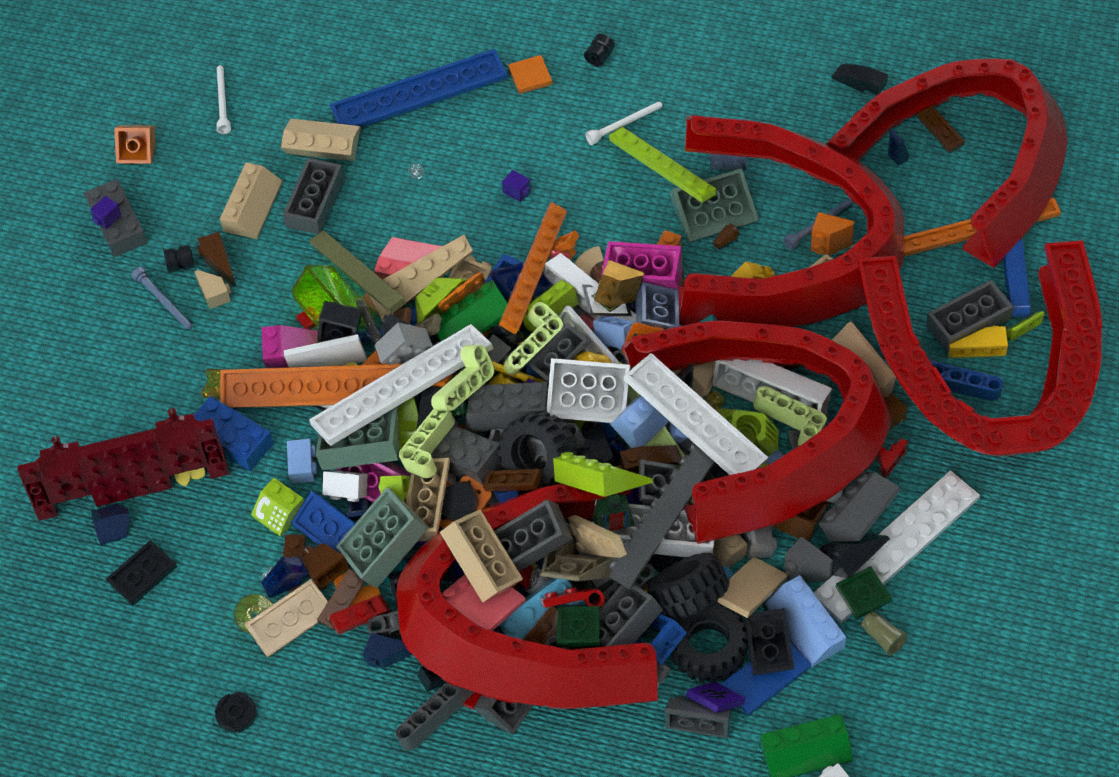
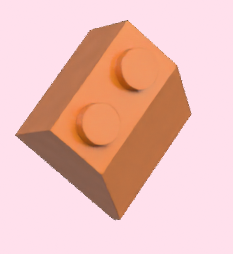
M119 125L114 128L116 163H152L155 148V125Z
M818 212L812 228L811 251L829 256L852 246L855 221Z

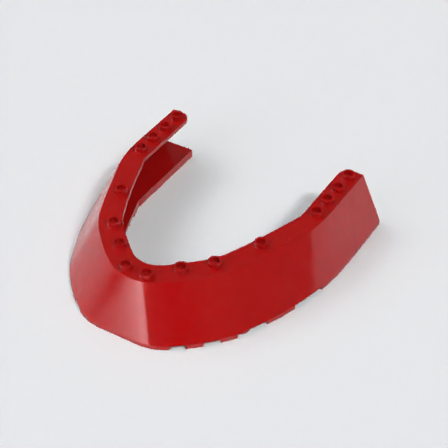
M973 59L951 62L924 72L878 94L826 144L859 161L891 128L932 105L935 107L948 101L949 97L958 95L960 98L984 93L985 96H993L1022 112L1025 118H1027V126L1011 176L971 217V225L977 231L963 245L964 251L995 268L1036 223L1047 207V203L1058 184L1067 149L1066 125L1055 99L1026 66L1012 59Z
M694 115L686 117L685 151L771 159L780 164L785 163L792 168L802 170L808 173L809 176L831 185L839 186L863 210L867 218V233L850 250L834 260L769 278L754 279L697 273L690 274L685 279L684 287H679V325L699 323L711 314L716 317L717 321L787 327L821 322L855 308L858 309L867 303L858 259L896 256L899 270L901 269L904 258V215L902 208L885 183L864 164L821 141L776 125L748 120Z
M1083 240L1046 243L1044 246L1049 265L1042 266L1039 269L1038 278L1053 333L1043 392L1038 405L1030 415L989 418L985 415L982 417L962 400L958 401L951 394V390L937 368L931 364L912 330L896 256L858 259L872 327L888 365L919 410L930 422L949 437L974 451L992 456L1008 457L1052 449L1064 441L1079 425L1091 404L1102 358L1101 309Z
M706 321L631 337L622 346L627 363L630 365V370L650 353L671 371L683 369L689 364L696 366L718 360L733 361V359H740L742 361L762 360V363L776 364L799 363L820 375L823 373L831 377V380L837 384L844 399L839 412L829 425L767 467L695 484L692 489L695 504L685 506L684 510L697 544L781 523L796 517L797 514L822 501L825 502L847 487V484L864 470H867L879 450H881L890 427L891 415L889 406L870 367L862 358L846 347L808 330L769 324Z
M558 484L498 502L481 509L493 531L547 499L558 504L565 519L575 514L587 521L593 522L596 500L611 502V499L624 498L631 493V489L604 497L565 484ZM441 531L429 539L415 553L399 577L397 603L402 641L407 650L426 669L442 677V680L453 686H459L463 689L483 694L484 697L495 698L503 702H517L560 709L603 707L658 701L656 653L654 647L648 643L568 650L493 632L469 620L449 604L440 592L439 586L441 581L459 565L440 534Z

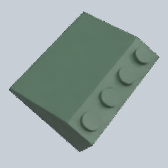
M742 168L705 179V182L716 188V195L703 203L681 188H675L670 192L675 211L689 242L718 234L725 225L730 223L737 228L759 221Z
M398 406L331 446L318 434L316 456L321 469L327 470L398 460L400 449Z
M387 487L338 543L336 548L362 580L378 588L429 527L404 501Z

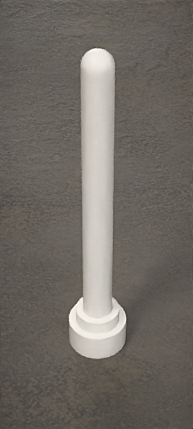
M219 65L217 67L220 119L216 126L218 133L227 134L231 131V123L227 119L224 68Z
M656 102L600 130L592 129L585 133L586 139L590 145H594L599 142L602 136L662 108V103Z

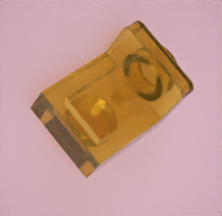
M207 369L205 371L208 381L201 392L203 398H209L210 396L220 398V370L223 369Z

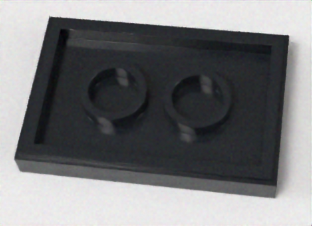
M150 540L108 576L106 581L125 600L134 606L177 568V564Z

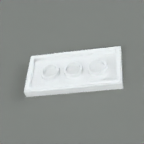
M358 334L284 350V357L289 368L344 366L350 362L360 363L367 360V355Z

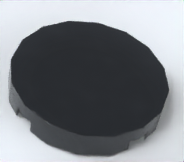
M461 482L453 483L446 487L442 514L450 521H456L475 512L479 504L475 490L468 484Z
M235 692V694L225 695L218 701L215 708V717L218 725L223 730L231 733L241 732L253 724L256 718V707L253 700L247 694Z

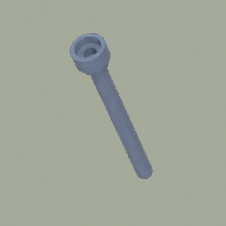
M848 198L826 214L836 216L854 202ZM815 221L797 234L793 233L784 237L783 242L789 250L796 248L800 240L812 232Z
M143 267L136 268L132 272V278L137 283H143L186 329H191L192 324L148 279V272Z

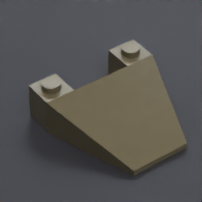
M573 538L570 542L545 556L541 576L574 581L609 578L612 570L609 566L615 557L599 556L597 558L576 555L575 538Z

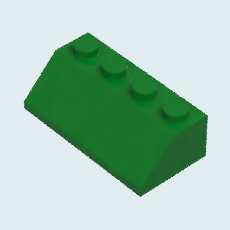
M491 280L484 283L474 293L468 294L465 299L452 305L449 310L439 315L442 319L437 336L441 341L470 324L482 334L500 322L508 302L495 282Z
M841 714L760 735V747L770 777H795L822 770L828 766L833 767L836 764L842 765L853 762L848 732Z

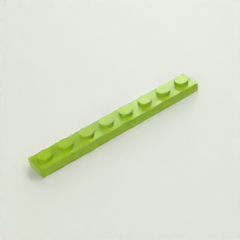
M624 127L609 135V140L700 202L703 203L716 195L715 187Z

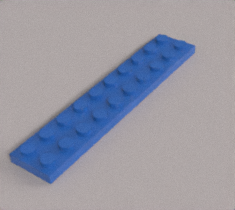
M492 49L331 103L330 108L337 124L354 125L361 128L507 79L508 77L496 50Z

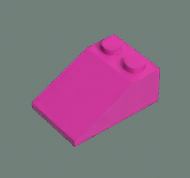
M283 325L262 327V350L265 368H289L284 357V350L317 343L318 331Z

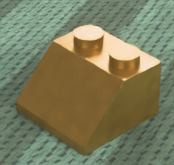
M608 260L594 301L610 307L634 302L644 273Z

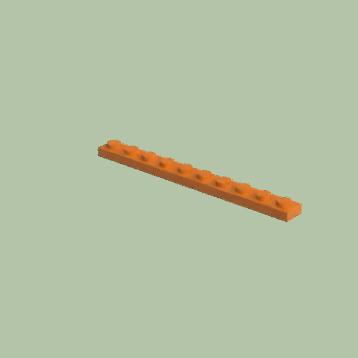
M1050 198L1047 207L1036 222L1060 216L1061 211L1055 198ZM971 219L904 236V257L969 240L977 230L972 227Z
M553 202L549 204L499 322V326L513 334H516L519 330L567 212Z

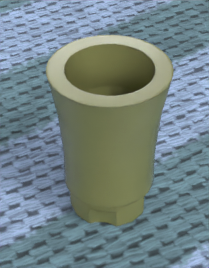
M874 611L867 614L861 623V627L884 649L888 656H892L899 651L907 640V633L898 629Z

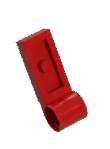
M577 587L566 588L564 593L557 594V591L545 593V597H540L541 606L544 608L583 600L588 606L601 607L604 603L603 593L596 588L577 590ZM592 593L598 594V600L595 603L589 602V596Z
M377 595L333 613L329 619L338 635L366 624L372 617L388 614L391 610L383 596Z

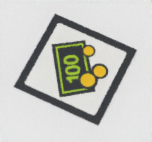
M582 285L590 316H632L628 303L610 307L596 302L594 299L598 289L591 285Z

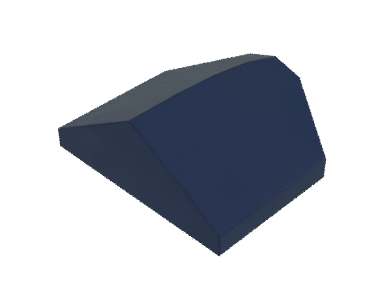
M359 498L357 502L348 501V518L352 520L360 519L373 502L365 498Z
M116 503L91 511L100 545L127 537L130 523L127 508Z

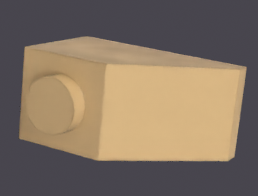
M199 270L194 271L210 309L231 301L229 294L232 293L228 283L224 284L222 277Z

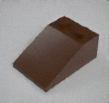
M822 501L797 514L796 517L775 524L773 527L797 539L803 537L810 542L820 526L819 522L824 518L825 513L828 512L832 502Z

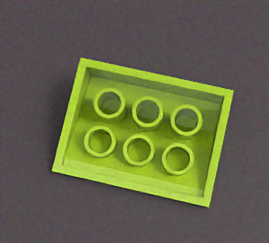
M565 452L561 456L553 458L555 482L606 497L653 483L652 478L613 467L609 463H599L595 459L589 460L585 456H575L572 452Z

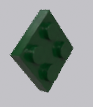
M871 566L835 585L856 620L892 602V597Z
M599 606L558 607L557 646H600Z

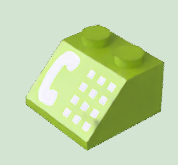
M273 478L260 492L251 516L281 537L291 527V521L304 503V499Z

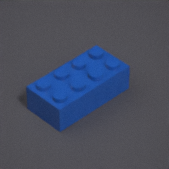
M212 396L194 414L195 419L198 421L213 419L225 457L248 471L254 468L274 444L270 431Z

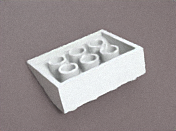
M551 358L547 412L550 413V416L555 415L559 419L611 423L626 409L628 383L623 378L629 372L630 365Z

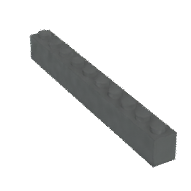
M692 443L689 449L691 451L689 456L685 454L679 463L681 468L673 471L669 478L672 480L670 484L665 483L661 489L660 494L662 496L659 499L655 498L650 506L651 512L643 515L640 520L642 524L640 528L635 527L629 538L632 540L630 543H624L627 555L619 559L614 558L609 566L612 569L609 577L629 590L692 498L693 486L704 480L715 463L695 443Z

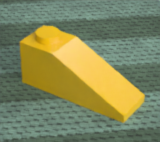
M985 327L950 344L948 358L1006 356L1008 348L1006 327Z

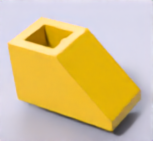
M746 261L731 276L764 279L773 277L774 271L768 266Z

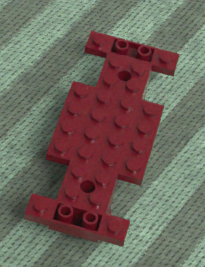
M170 408L167 411L170 418L155 422L156 428L84 446H80L78 441L61 443L60 437L56 436L55 439L54 436L51 439L54 446L39 450L40 457L35 462L18 465V473L39 521L58 516L55 503L92 495L96 507L172 489L170 475L207 467L211 479L222 477L230 473L213 419L198 421L195 419L194 413L177 416L176 409L172 408L171 411Z

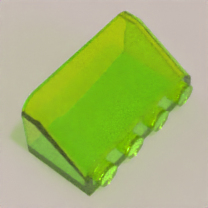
M306 265L293 286V298L317 327L325 301L361 309L360 327L367 324L374 315L333 265Z

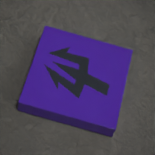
M717 682L687 689L686 694L688 698L715 713L745 704L746 699Z

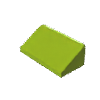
M1044 312L1033 313L1007 328L1006 334L1008 338L1014 341L1041 325Z

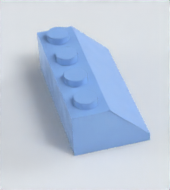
M639 395L610 425L631 448L645 446L669 420Z
M800 575L783 584L765 603L768 610L785 608L790 640L811 664V668L845 648L846 636Z

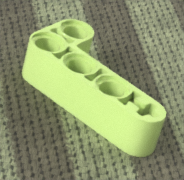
M537 302L529 311L528 319L537 329L506 359L503 365L506 373L510 375L517 374L562 329V320L545 303ZM535 311H539L542 316H538ZM549 324H552L556 330L551 329ZM536 336L541 337L543 342L538 341ZM523 348L528 349L530 354L525 353ZM518 358L520 361L513 365L512 363Z
M483 345L463 346L461 358L466 368L433 395L432 407L435 410L456 409L492 378L494 366Z
M762 386L757 389L753 403L754 408L801 431L798 439L799 446L825 427L827 418L824 413L772 388Z
M433 409L402 447L399 457L406 471L423 478H430L436 473L437 468L431 453L455 424L451 410Z

